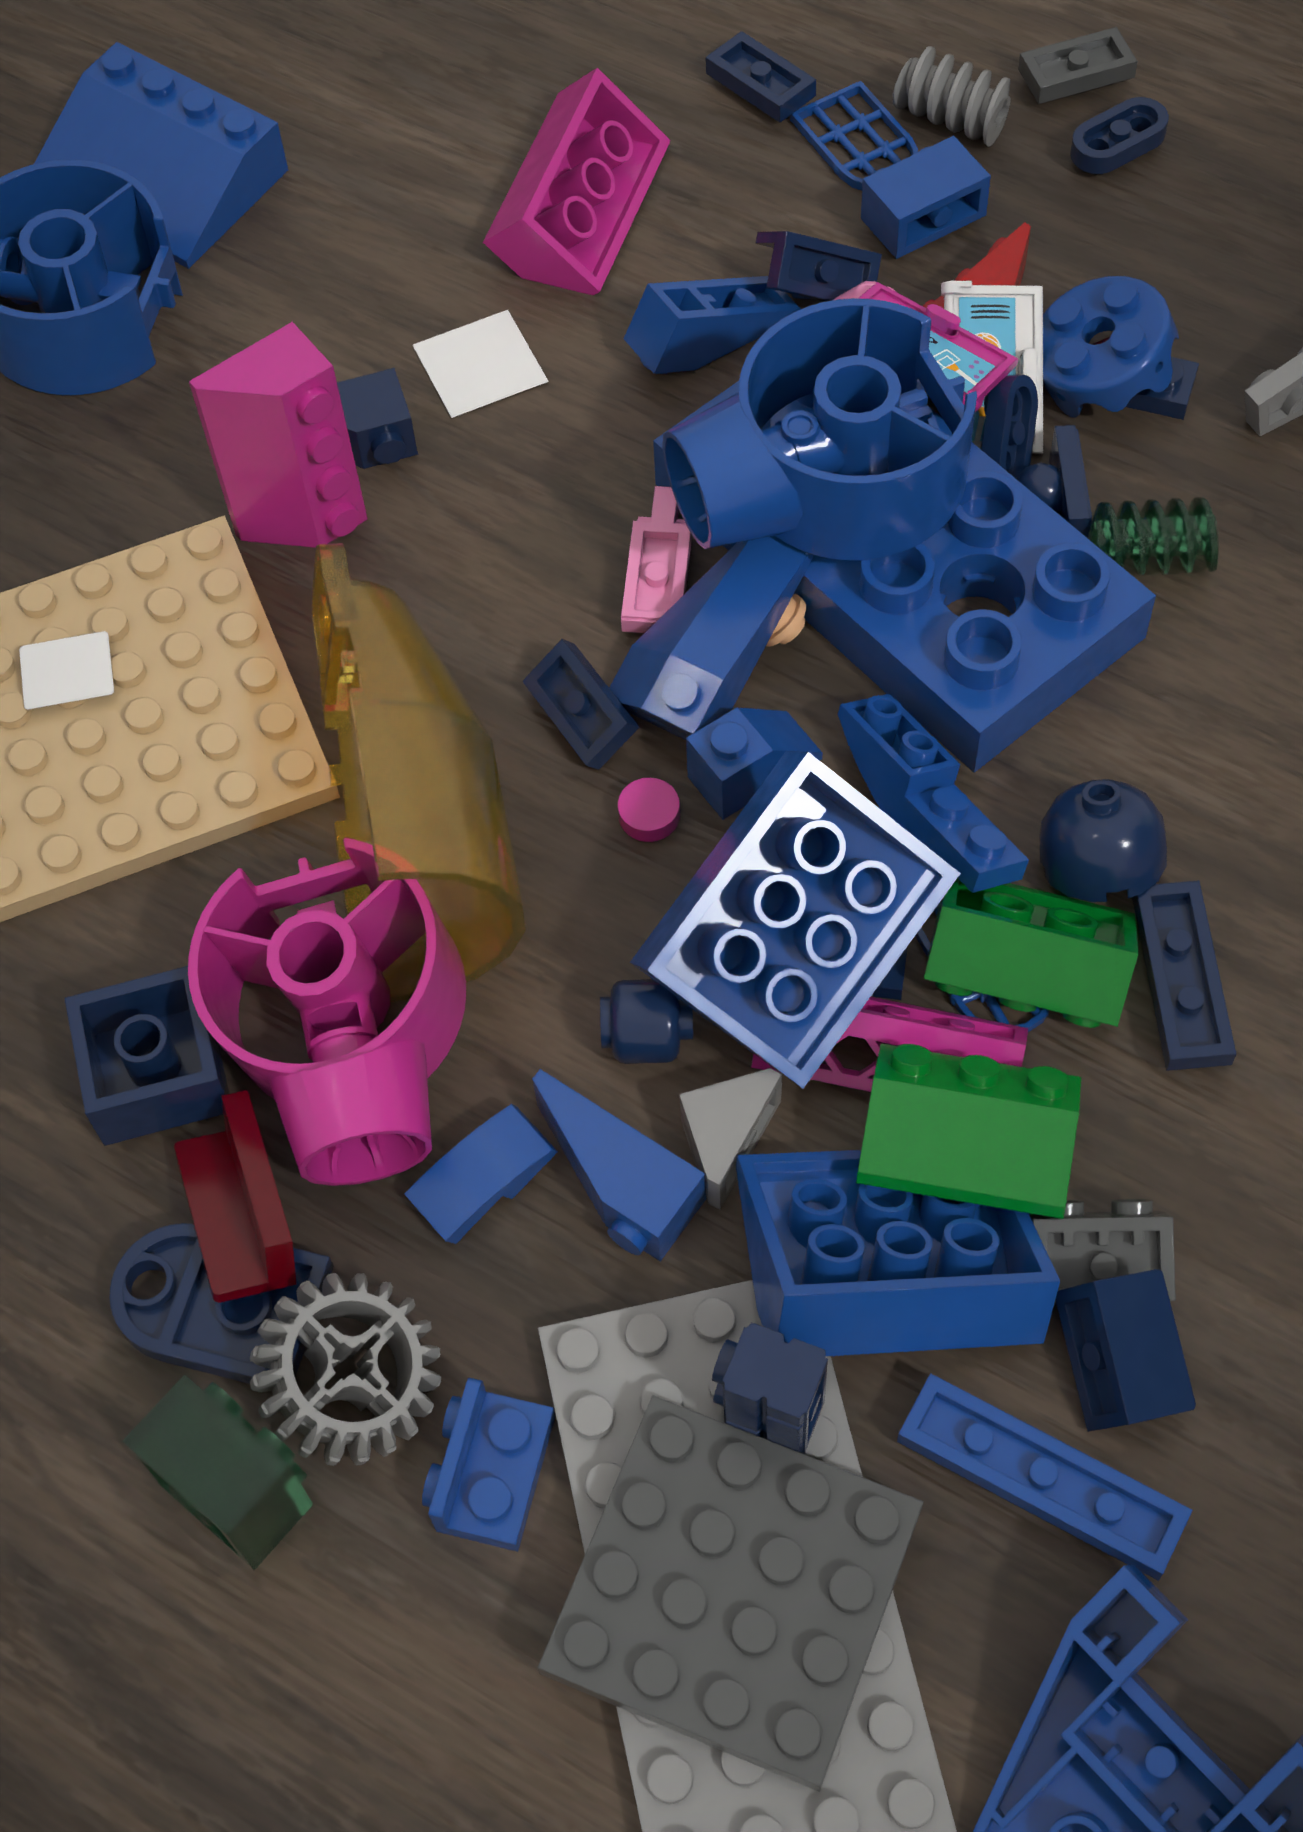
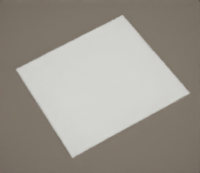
M508 310L413 344L419 359L451 418L549 382Z

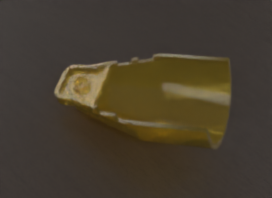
M343 543L318 544L315 552L312 585L313 627L318 656L325 730H337L340 764L329 765L328 767L330 786H343L346 821L334 822L338 862L351 859L345 850L343 839H355L373 845L378 881L417 879L452 937L461 956L466 983L470 982L508 958L526 932L522 900L492 738L405 601L390 588L375 582L350 577ZM367 884L342 890L346 916L372 893ZM426 932L382 972L390 988V1002L408 1000L413 995L425 962Z

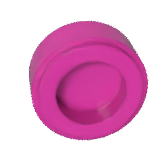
M641 778L628 784L622 790L618 799V815L622 829L632 838L644 842L658 841L669 836L676 829L680 820V802L675 789L669 783L657 778Z

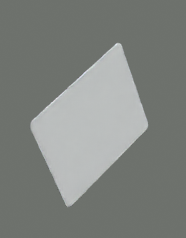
M106 631L24 645L19 649L24 708L27 710L107 696L114 693L109 636Z

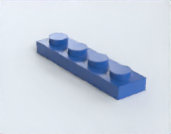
M931 1373L898 1434L897 1442L1125 1564H1134L1142 1573L1157 1581L1162 1577L1193 1511Z

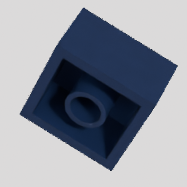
M188 966L64 998L85 1115L104 1146L223 1115L221 1096L229 1094L221 1051L219 1043L206 1029L194 1006L189 988Z

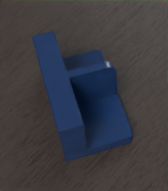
M789 231L757 232L755 244L773 248L766 286L768 289L790 293L796 299L827 302L834 300L864 281L877 282L882 254Z
M1154 1269L1097 1280L1057 1292L1055 1300L1087 1432L1130 1425L1191 1411L1195 1408L1196 1402L1164 1275L1161 1270Z

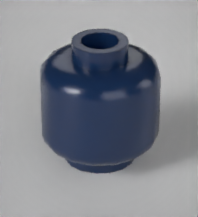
M653 979L617 981L611 989L610 997H600L601 1048H611L614 1058L623 1064L672 1062L680 1052V1040H693V1009L679 1001L676 996Z

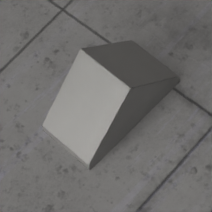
M768 1068L679 1094L681 1122L696 1168L705 1173L706 1198L709 1205L721 1210L737 1181V1155L753 1153L781 1102L782 1073Z

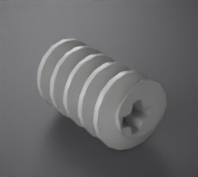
M932 46L926 47L919 58H910L905 63L895 83L893 92V105L895 108L905 109L908 106L911 114L916 117L927 114L928 120L935 125L946 121V127L950 131L955 133L964 129L968 139L979 140L983 136L985 145L987 147L992 146L999 137L1008 116L1011 103L1009 96L1010 78H1002L995 89L990 88L992 72L985 69L976 81H972L973 64L971 62H964L957 74L953 73L954 55L946 54L939 65L936 66L934 65L936 50Z

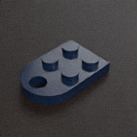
M188 1223L173 1224L149 1232L137 1240L125 1252L117 1264L111 1280L110 1307L121 1332L131 1345L144 1355L162 1362L250 1384V1380L254 1375L270 1370L250 1361V1353L255 1346L269 1344L258 1333L262 1322L265 1319L279 1320L274 1306L283 1296L298 1302L296 1291L300 1284L305 1281H310L316 1285L322 1293L323 1280L328 1274L332 1273L334 1266L329 1256L293 1248L296 1285L217 1303L213 1300L194 1225ZM149 1270H159L166 1273L165 1286L158 1295L150 1299H137L132 1296V1286L139 1275ZM297 1338L292 1358L294 1377H296L306 1348Z

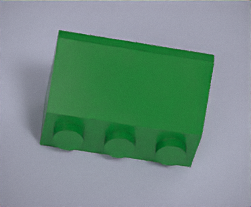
M957 878L939 904L928 951L924 979L935 982L937 988L953 995L969 996L974 991L999 997L1000 1003L1014 1010L1032 1012L1039 1007L1063 1013L1062 1016L1067 1021L1079 1026L1095 1028L1104 1023L1118 1027L1139 954L1135 913L1012 883L972 893Z
M880 1044L856 1183L1063 1219L1079 1118L1081 1077L1067 1075L1059 1069L1048 1066H1038L1031 1069L1001 1064L982 1055L959 1057L930 1052L928 1049L915 1044H901L898 1046Z

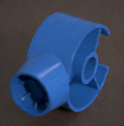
M86 160L41 162L20 168L0 177V296L11 299L19 305L38 303L41 313L24 312L0 305V372L10 380L35 391L56 395H84L118 387L139 377L156 364L149 335L161 307L174 308L176 305L174 295L183 296L163 215L152 193L140 181L128 173L103 163ZM152 265L140 294L138 287L141 282V276L138 274Z
M851 298L832 300L805 307L771 326L753 345L745 359L739 379V392L663 434L662 447L670 486L682 517L696 542L704 549L775 535L787 544L813 555L829 559L861 561L902 553L916 547L937 533L957 510L966 488L977 391L966 394L964 405V377L958 376L953 379H947L929 350L931 318L896 303L883 300ZM814 393L813 409L808 411H792L783 420L776 422L775 426L761 430L767 421L786 405ZM927 394L952 432L951 436L923 422L932 418V411L927 405Z

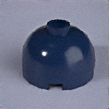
M1104 779L1091 780L1071 786L1056 797L1041 821L1039 834L1040 863L1044 866L1045 878L1052 887L1068 897L1088 902H1107V892H1119L1127 889L1128 898L1142 894L1156 884L1167 867V841L1163 816L1148 795L1131 784Z

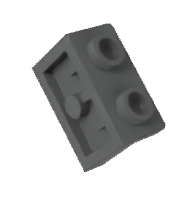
M1067 1200L1063 1219L1029 1213L1060 1279L1058 1291L1097 1280L1159 1269L1163 1272L1170 1301H1176L1173 1216L1163 1211H1153V1200H1111V1212H1084V1201Z

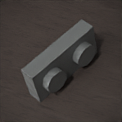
M1114 27L1020 53L1018 70L1037 103L1041 104L1135 78L1138 61L1118 28Z

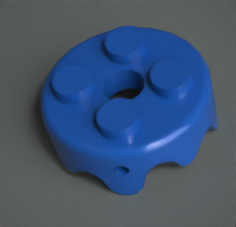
M1106 276L1092 279L1073 287L1049 306L1043 314V386L1062 412L1069 417L1076 418L1085 403L1096 404L1108 411L1118 412L1124 409L1132 397L1140 391L1151 389L1154 392L1160 393L1169 386L1173 373L1171 349L1174 340L1179 339V334L1164 297L1155 287L1141 279L1128 276ZM1103 331H1113L1107 341L1097 345L1089 344L1096 334Z

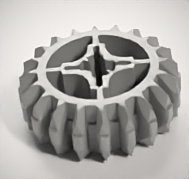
M331 1273L325 1277L322 1293L310 1281L301 1283L296 1291L298 1302L283 1296L274 1306L279 1320L265 1319L260 1325L258 1333L269 1344L255 1346L250 1353L251 1362L270 1369L254 1375L250 1380L251 1390L257 1392L272 1391L273 1396L259 1407L258 1412L262 1418H269L281 1412L286 1419L277 1428L275 1437L279 1441H284L295 1430L303 1434L304 1438L298 1446V1454L304 1458H307L315 1450L319 1442L324 1443L325 1463L331 1466H335L341 1460L345 1445H347L350 1458L354 1464L363 1465L370 1459L371 1445L376 1452L386 1457L397 1448L395 1435L405 1440H410L419 1430L413 1416L426 1417L432 1412L434 1407L429 1397L422 1392L433 1391L441 1383L440 1375L422 1367L435 1362L440 1357L439 1347L433 1345L420 1346L419 1340L432 1329L431 1321L420 1320L411 1325L406 1317L415 1307L414 1299L408 1297L402 1300L397 1307L389 1303L388 1299L393 1291L391 1282H383L373 1295L367 1293L368 1281L364 1273H357L352 1278L347 1291H345L342 1280L337 1273ZM331 1317H344L360 1321L371 1328L361 1335L348 1336L337 1331L331 1324L324 1328L318 1321ZM296 1338L307 1348L303 1355L311 1362L315 1372L314 1385L304 1396L297 1385L293 1372L292 1358ZM385 1343L389 1345L397 1366V1387L394 1396L386 1389L389 1382L380 1372L377 1362L379 1351ZM361 1348H365L367 1352L356 1363L358 1369L345 1380L341 1378L331 1389H325L326 1383L336 1374L334 1371L335 1366L343 1362L347 1357L351 1359ZM343 1400L350 1402L360 1411L368 1408L376 1418L360 1422H347L331 1418L321 1413L320 1410L331 1401Z

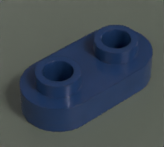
M1135 97L1125 100L1083 122L1073 133L1070 151L1072 162L1085 172L1104 174L1157 148L1164 141L1169 120L1168 111L1161 103L1154 99Z
M1007 375L984 399L986 417L982 447L980 449L1014 478H1017L1018 474L1031 464L1036 427L1038 394L1033 380L1027 375Z

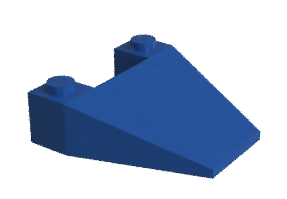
M1134 1564L1124 1565L1071 1619L973 1832H1303V1735L1249 1789L1138 1674L1140 1669L1171 1639L1188 1619Z

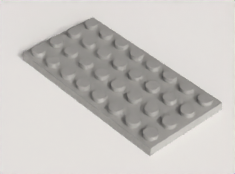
M753 1280L538 1328L585 1554L652 1395L724 1423V1406L713 1402L718 1383L712 1381V1375L719 1353L727 1339L738 1343L744 1327H748L751 1323L762 1326L756 1307ZM826 1356L828 1358L825 1403L804 1455L863 1477L831 1356ZM893 1591L820 1792L616 1706L642 1832H957Z

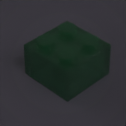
M184 1375L122 1442L161 1488L255 1570L313 1506L301 1485L307 1478V1474L293 1461L296 1456L291 1449L266 1427H263L255 1436L257 1431L241 1415L244 1412L243 1409L222 1388L212 1382L203 1391Z

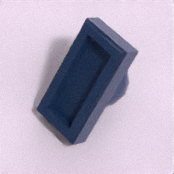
M1075 425L1055 426L1049 464L1040 462L1027 466L1018 474L1016 479L1088 538L1092 512L1079 432Z

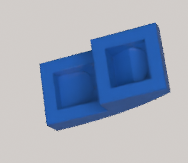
M510 1104L454 1146L404 1194L446 1242L457 1244L502 1196L513 1199L558 1151L517 1106Z

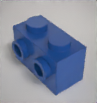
M952 136L933 146L925 147L918 153L889 167L881 168L872 175L863 178L861 220L895 259H898L986 216L991 175L958 139Z

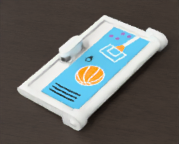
M954 280L941 283L944 309L961 319L960 327L1017 357L1019 361L1008 375H1027L1033 380L1038 394V411L1032 454H1043V286L972 285V281ZM984 400L982 406L975 412L972 443L978 448L982 447L986 417Z

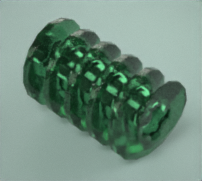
M1204 497L1194 498L1188 510L1183 500L1172 498L1168 501L1164 511L1159 501L1149 499L1144 502L1141 512H1139L1133 501L1125 500L1120 504L1117 515L1109 502L1104 501L1097 504L1091 521L1089 540L1121 567H1124L1126 559H1132L1138 576H1144L1149 559L1156 558L1161 574L1166 575L1169 573L1173 557H1179L1186 574L1192 573L1197 556H1203L1208 571L1214 572L1217 570L1219 559L1217 521L1208 500Z

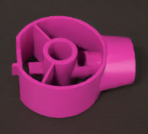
M344 838L343 841L345 850L351 859L314 869L307 858H300L298 860L300 870L298 874L255 886L243 869H237L218 888L203 910L191 940L188 957L189 988L194 1006L204 1026L249 1078L263 1092L276 1101L300 1176L311 1183L330 1186L361 1184L390 1177L420 1163L432 1151L428 1078L439 1067L455 1042L461 1027L466 1003V978L460 953L415 876L406 866L384 850L350 838ZM363 884H367L372 891L344 919L336 913L334 900L298 910L296 915L286 919L281 926L279 918L273 911ZM426 932L425 962L417 987L399 1016L378 1035L377 1027L384 1021L390 1007V988L382 972ZM244 981L278 988L282 991L301 1016L308 1057L313 1063L277 1062L256 1056L245 1050L239 1027V1002Z

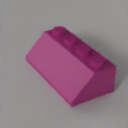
M598 68L592 70L557 94L483 243L522 279L588 295L599 293L671 140Z
M293 321L189 381L235 534L241 541L321 548L338 537L348 535L359 524L368 519L334 367Z

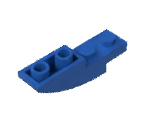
M890 694L840 704L838 717L847 743L874 800L884 813L961 874L958 879L972 893L1023 879L1029 859L955 785L961 764Z

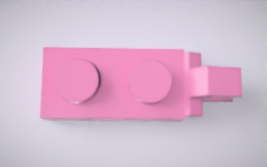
M655 486L651 517H638L637 521H633L621 612L622 632L645 633L686 593L692 534L684 519H678L679 508L671 487Z

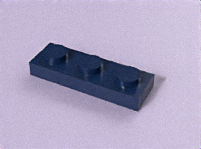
M1200 880L1154 884L1142 894L1132 897L1166 1071L1232 1065L1236 1057V1049Z

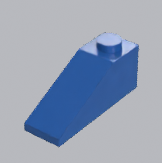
M768 276L648 283L623 339L640 357L641 363L651 370L653 374L697 370L760 338L778 321L801 309L787 293L766 288Z
M540 1069L532 1078L537 1106L602 1221L608 1227V1235L616 1244L629 1253L640 1255L642 1251H645L661 1262L706 1200L705 1173Z

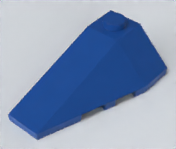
M775 535L736 543L631 646L609 687L627 712L684 740L729 713L814 555L787 544Z

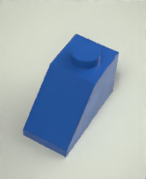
M737 707L686 738L688 778L722 820L746 806L786 751L809 752L819 761L822 760L823 756L822 751L787 711Z

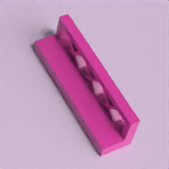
M870 997L838 1042L847 1036L863 1038L877 1057L881 1042L897 1046L901 1044H915L928 1049L930 1052L959 1057L982 1055L995 1060L997 1063L1022 1067L1028 1028ZM831 1050L825 1058L827 1064L822 1063L810 1079L871 1092L877 1060L861 1071L844 1068ZM753 1054L752 1068L761 1070L771 1068L777 1071Z

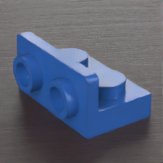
M467 1379L463 1396H452L445 1413L442 1436L450 1440L442 1465L435 1463L431 1465L424 1484L422 1505L429 1507L428 1515L436 1532L512 1551H519L556 1417L553 1407L486 1392L482 1380Z

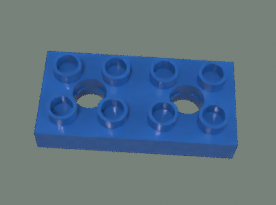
M739 381L672 428L738 393ZM814 393L786 405L771 417L761 430L775 426L776 422L783 420L792 411H808L813 409ZM930 408L932 418L923 422L951 436L952 432L944 419ZM662 434L653 440L655 482L657 486L671 487L664 461ZM972 442L966 488L962 500L950 520L937 533L916 547L879 559L851 561L829 559L814 555L794 593L806 602L805 620L886 694H890L929 733L974 773L1145 639L1156 598L1153 592ZM736 543L724 545V547L729 551ZM984 597L999 602L1012 615L1007 617L997 611L979 609L966 612L958 617L948 609L947 605L961 598Z

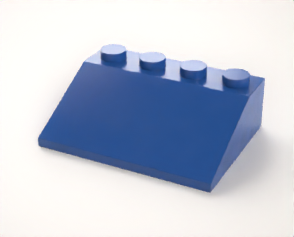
M119 42L113 44L82 73L34 163L54 160L93 161L118 168L136 178L152 193L160 207L174 262L188 269L288 171L278 122Z
M786 751L630 963L706 1020L804 1089L961 873L812 754L801 751Z
M861 1150L737 1155L736 1172L757 1312L762 1326L782 1333L785 1343H789L795 1338L824 1349L826 1356L1044 1344L1060 1279L1029 1213L858 1184L856 1180Z

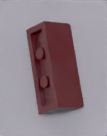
M248 1090L221 1096L225 1131L178 1141L174 1145L175 1156L213 1300L217 1303L297 1284L293 1241Z

